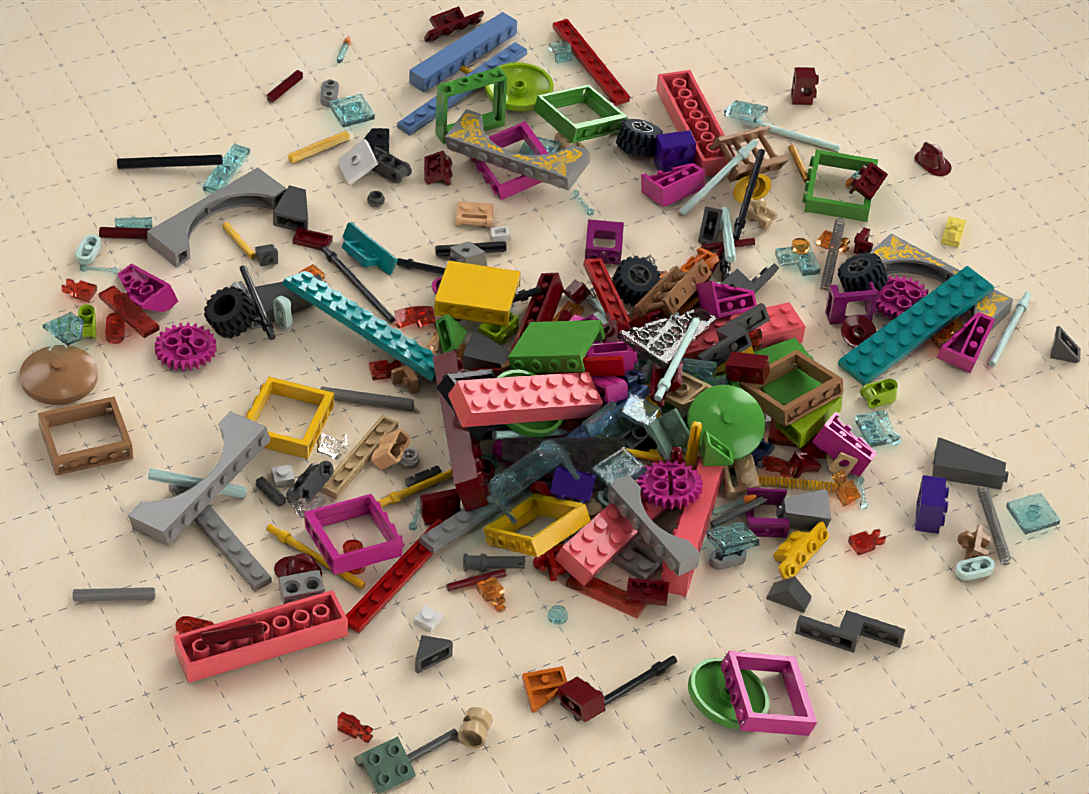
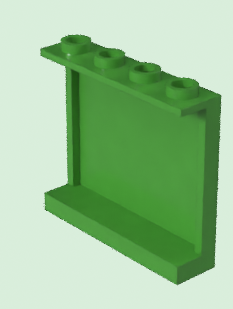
M602 321L530 322L508 356L511 370H524L532 373L584 372L583 358L594 341H603L605 338Z
M796 338L754 352V354L769 356V365L795 350L813 359ZM796 368L759 390L782 405H786L820 386L822 383Z

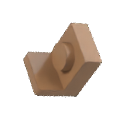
M405 365L391 371L393 385L402 383L404 388H408L411 394L419 392L418 378L410 367Z

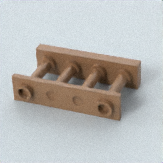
M769 125L764 127L757 126L752 130L728 136L721 135L714 140L710 147L711 150L721 148L727 161L730 162L734 157L728 146L734 145L738 152L742 148V142L748 144L753 139L759 138L770 157L769 159L763 158L759 174L779 170L789 161L786 154L776 155L765 134L771 128ZM757 146L751 150L755 158L759 150ZM749 157L745 160L742 159L745 165L737 164L727 176L729 182L738 181L745 175L752 173L755 162L750 161Z
M703 258L687 272L682 273L678 266H674L634 306V310L639 317L661 308H667L670 315H674L697 290L696 284L704 283L712 272Z

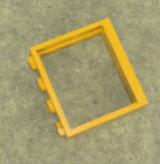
M269 376L266 382L262 383L260 394L255 396L253 407L247 411L246 418L256 422L271 393L319 405L302 440L268 431L270 441L264 446L266 449L308 459L334 408V393Z
M535 493L483 527V531L489 546L539 557L590 523L591 520L586 505L583 503ZM539 515L558 519L533 537L513 533Z

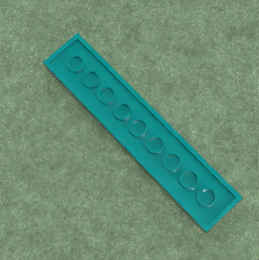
M967 265L840 358L838 365L863 386L869 384L993 292L994 285Z
M303 271L284 278L283 286L428 380H436L433 356L436 355L431 350L423 348L414 339L406 337L400 330L392 328L386 321L372 315V312L361 308L355 301L347 299L341 292L333 290L327 283L319 281L310 272Z

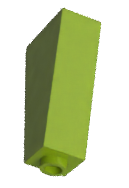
M843 396L837 397L786 427L776 421L775 427L796 446L801 448L823 428L835 412L839 413L841 411Z

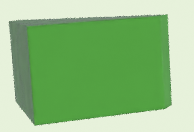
M445 314L435 322L443 353L456 351L468 333L449 314Z
M703 432L700 451L703 466L734 464L731 449L709 432Z

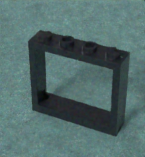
M480 369L478 371L458 372L455 374L448 373L442 377L443 380L436 388L455 412L448 394L457 381L497 378L492 369ZM505 424L466 427L476 442L493 439V431L512 430Z

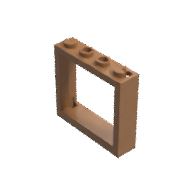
M798 350L770 364V372L764 385L739 382L742 390L749 393L758 402L762 412L785 427L844 394L843 378ZM796 368L822 383L820 386L786 405H782L759 390Z
M115 396L38 413L39 428L56 476L133 459L132 443ZM113 413L123 441L58 455L49 427Z

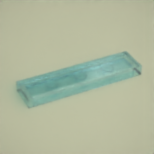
M233 144L224 156L223 164L218 165L203 184V190L214 193L225 187L250 154V148Z

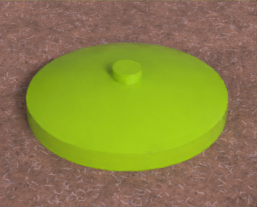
M520 62L498 66L507 76L506 109L534 110L538 95L553 92L554 84L551 76L538 66ZM494 84L485 86L486 95L492 102Z

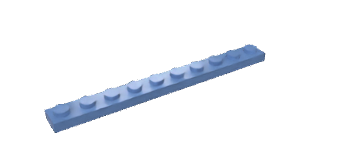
M514 42L466 76L487 71L503 64L517 62L527 55V49ZM477 89L448 97L447 110ZM436 96L397 122V128L408 135H412L435 119Z

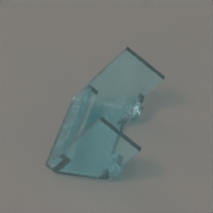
M554 440L543 441L540 446L499 475L494 476L490 481L489 488L496 504L513 524L517 523V520L508 500L557 465L563 463L576 480L580 478L565 449Z

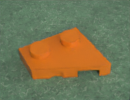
M699 247L696 250L697 256L695 258L691 256L680 268V271L682 273L689 271L702 258L708 268L711 269L714 267V264L720 261L718 255Z
M563 666L522 674V681L532 713L558 696L557 688L568 682Z

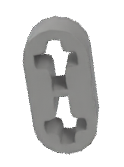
M741 545L714 550L710 555V566L721 570L741 565L746 560L747 551Z

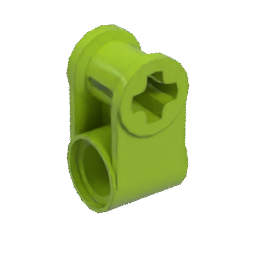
M89 304L82 305L78 309L76 339L81 337L96 339L95 308Z
M890 378L869 383L860 389V395L867 400V406L871 409L890 404L896 400L898 383Z

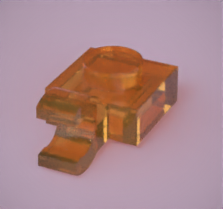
M825 230L817 239V245L829 250L832 232ZM845 237L841 239V252L847 253L850 249L847 246L850 243V239Z
M844 469L831 475L838 486L834 491L843 507L861 497L853 480L847 482V474Z
M495 576L476 583L478 592L486 602L493 601L497 612L506 610V607L503 605L506 602L503 596L504 588Z

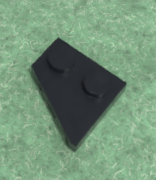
M372 128L364 138L369 143L371 150L379 147L389 153V129Z

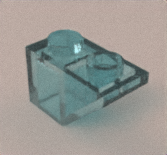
M69 312L43 324L42 328L64 344L71 345L82 340L84 320Z

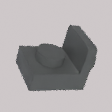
M273 244L255 247L260 267L278 264V250L274 248Z

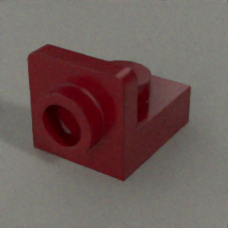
M576 279L563 291L564 295L577 306L591 294L587 286Z
M795 452L786 465L791 475L799 479L803 471L818 472L822 467L812 453Z

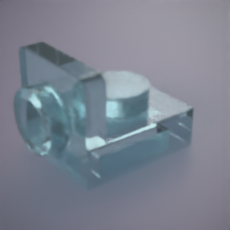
M564 40L548 43L549 50L555 53L556 63L572 61L570 43Z

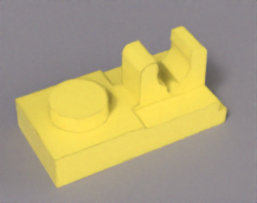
M949 216L941 244L958 248L966 220Z

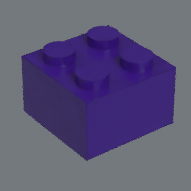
M691 131L656 135L654 163L658 171L662 170L663 173L673 171V167L694 163L696 142Z
M557 467L550 493H553L555 498L566 500L567 497L574 498V502L585 504L587 501L590 502L597 475Z
M922 475L916 503L915 531L939 534L940 526H944L945 514L943 513H947L948 501L945 498H948L949 494L946 478Z

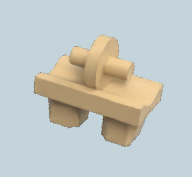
M751 199L746 219L749 221L757 220L759 227L766 230L771 226L772 221L777 218L778 214L766 207V200L760 199L756 201Z

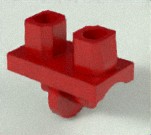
M562 545L552 547L544 555L535 557L532 561L533 566L542 572L546 571L547 568L551 582L557 581V575L567 574V570L555 560Z

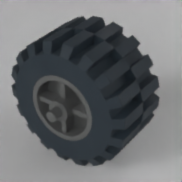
M623 120L616 144L620 149L631 155L653 157L655 156L656 135L663 134V131L658 126L645 120Z
M861 253L852 256L842 263L838 269V277L844 292L867 291L870 282H873L875 289L880 291L887 284L886 281H888V275L882 260L875 253Z
M630 256L626 260H622L612 278L620 299L626 305L630 303L631 306H635L661 279V273L657 271L658 267L652 265L651 260H645V257L639 258L634 256L632 258Z

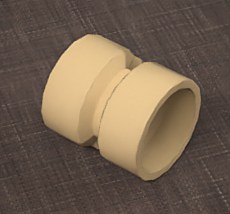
M469 708L458 732L459 741L467 747H482L493 721L492 715L483 708Z

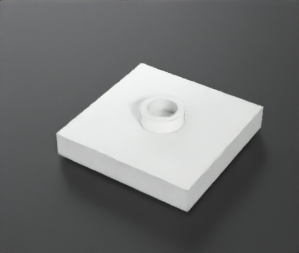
M365 139L337 160L346 181L350 185L378 165L370 145Z

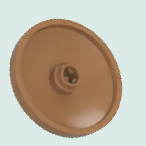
M54 345L37 350L26 358L20 369V382L25 393L38 402L51 405L68 404L84 398L94 389L98 380V369L94 358L86 351L69 345Z

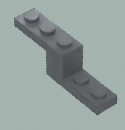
M775 263L770 267L766 266L759 273L761 276L759 278L755 276L751 281L739 269H736L732 273L729 271L722 278V283L719 281L717 283L753 290L755 294L774 276L779 267Z
M759 303L716 329L719 342L697 355L703 372L708 373L728 361L732 351L742 352L752 346L748 333L770 321L765 304Z
M846 610L840 627L800 615L797 620L795 634L854 653L861 636L901 648L906 629Z

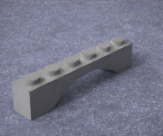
M630 475L609 484L607 496L610 503L619 509L621 515L627 518L632 527L643 536L644 541L649 543L656 554L667 563L670 570H673L677 576H680L698 567L699 551L689 540L676 537L664 531L649 518L641 502V487Z

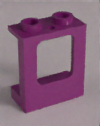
M588 219L585 259L602 258L606 264L619 265L622 255L624 222ZM594 238L615 240V247H595L593 245Z
M870 282L867 291L843 293L839 292L837 285H829L825 309L829 325L842 324L849 317L845 316L847 304L854 301H866L865 310L867 314L863 316L872 321L873 314L876 313L875 303L879 298L878 289H875L873 282Z
M747 488L746 495H756L757 498L763 497L767 499L763 505H775L778 507L786 497L787 489ZM754 509L746 513L747 536L787 538L789 519L754 517Z

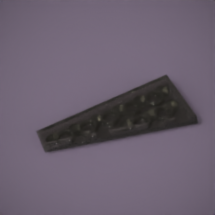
M701 307L687 311L682 316L677 314L668 320L663 318L646 323L641 328L633 327L627 332L625 330L619 331L617 338L654 362L655 365L665 369L672 362L693 318H698L700 323L688 347L714 324L717 317Z
M621 437L502 438L501 440L502 460L554 475L557 467L597 475L594 488L605 492L609 491L610 483L622 478Z

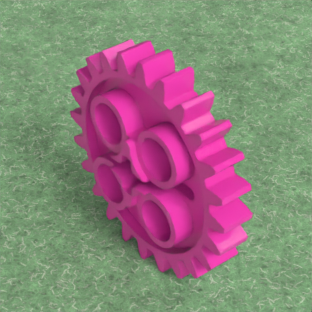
M896 275L895 279L889 276L888 281H886L887 284L883 286L882 290L878 291L879 298L875 303L876 308H878L877 313L883 312V317L888 315L890 316L889 320H892L928 295L929 290L924 289L925 285H919V281L913 282L912 277L907 280L905 276L902 279L898 275Z
M187 322L186 326L179 323V327L173 324L172 329L166 327L165 332H160V336L156 337V342L154 343L157 360H161L162 365L167 364L168 369L174 366V371L178 368H181L182 372L185 371V368L192 371V367L199 370V365L206 366V361L212 362L211 357H215V352H217L214 334H210L209 329L204 330V326L197 328V323L193 326H190L189 322Z
M668 459L667 463H663L662 460H659L658 465L652 462V467L646 465L645 470H641V475H638V485L641 487L640 494H642V499H648V504L655 502L654 507L662 505V509H665L666 506H669L673 510V507L677 506V508L681 509V505L688 507L689 502L694 504L695 499H699L700 494H702L703 480H701V475L698 474V470H692V465L685 467V462L678 464V460H675L674 463H671ZM668 474H671L672 495H669Z

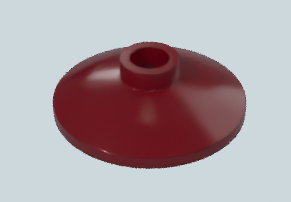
M851 315L843 321L841 326V335L844 341L852 348L857 347L877 332L873 322L863 315Z

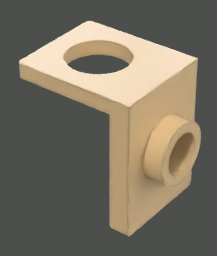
M842 452L835 461L829 454H826L829 471L844 477L849 474L858 461L857 458ZM841 460H849L850 464L845 467L839 462Z

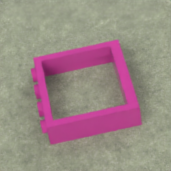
M526 121L488 137L501 148L524 139L535 155L549 154ZM469 157L472 163L475 162L478 172L483 174L486 184L491 185L493 194H497L500 200L542 183L539 180L521 175L500 184L485 162Z
M372 493L304 512L305 529L334 575L403 556L402 547L405 544L402 541V536L398 535L394 523L391 524L388 514L383 512L380 502L376 501ZM369 514L387 542L339 555L322 527Z
M728 651L722 660L721 671L724 674L725 685L728 688L730 701L734 707L740 730L809 736L818 722L797 658L793 656ZM740 669L782 673L795 716L753 713Z

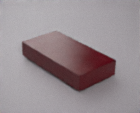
M298 228L292 239V244L322 251L324 246L330 247L333 235Z

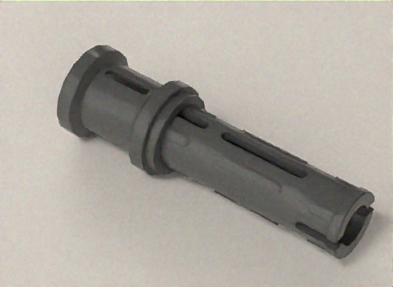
M464 553L463 556L464 572L468 570H481V572H484L487 568L525 569V556H487L484 553H481V555H468Z

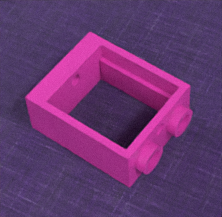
M631 341L592 344L586 353V357L623 356L625 371L635 370L634 363H638L636 346L632 347Z

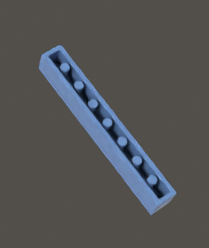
M504 12L498 14L410 69L409 83L422 92L433 88L459 71L461 66H468L471 62L517 34V20Z

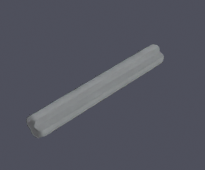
M154 587L74 589L73 601L154 600L156 593Z

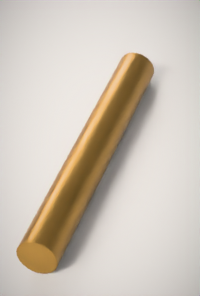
M789 145L788 149L804 183L810 181V179H807L808 173L795 146Z

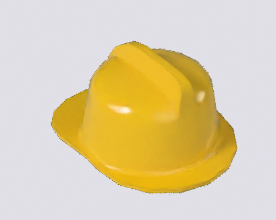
M751 173L740 179L734 187L733 196L737 202L743 203ZM764 174L758 175L751 199L758 200L764 198L771 190V180L768 176Z

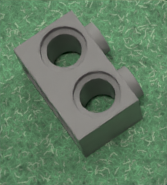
M319 570L279 577V592L283 604L325 592Z

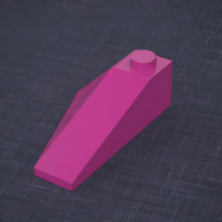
M132 263L117 274L132 303L142 309L165 312L179 302L169 283Z

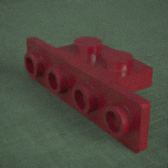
M458 6L434 15L429 19L434 29L426 33L424 40L425 42L428 40L434 41L441 35H450L454 30H463L470 24L476 25L481 22L485 13L482 10L465 17Z
M657 347L654 349L649 395L651 400L661 408L665 403V395L681 387L683 362L680 361L670 381L671 386L669 390L664 393L661 401H656L654 396L658 390V383L660 379L664 378L671 362L668 363L667 357Z

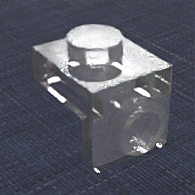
M322 433L318 437L317 452L338 460L348 450L349 443H347L346 434H343L339 440Z
M323 495L314 496L309 503L304 498L292 500L290 504L294 508L295 513L300 518H304V512L320 508L327 501Z

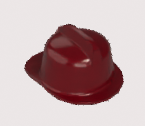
M924 142L920 151L915 154V161L932 175H948L952 167L950 162L943 156L941 147Z
M305 553L284 557L278 560L274 567L275 575L278 578L316 570L320 571L322 577L320 566L312 556Z

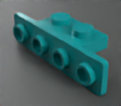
M348 222L342 236L346 241L343 242L341 248L347 252V255L355 258L361 266H378L388 275L392 274L398 259L352 222Z

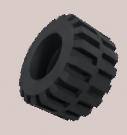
M231 286L230 288L224 287L223 290L219 289L216 294L210 296V300H207V306L204 307V317L216 333L224 338L227 336L233 338L234 335L240 336V333H245L246 329L252 326V321H255L256 307L245 292L238 287Z

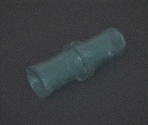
M115 217V227L152 228V217Z

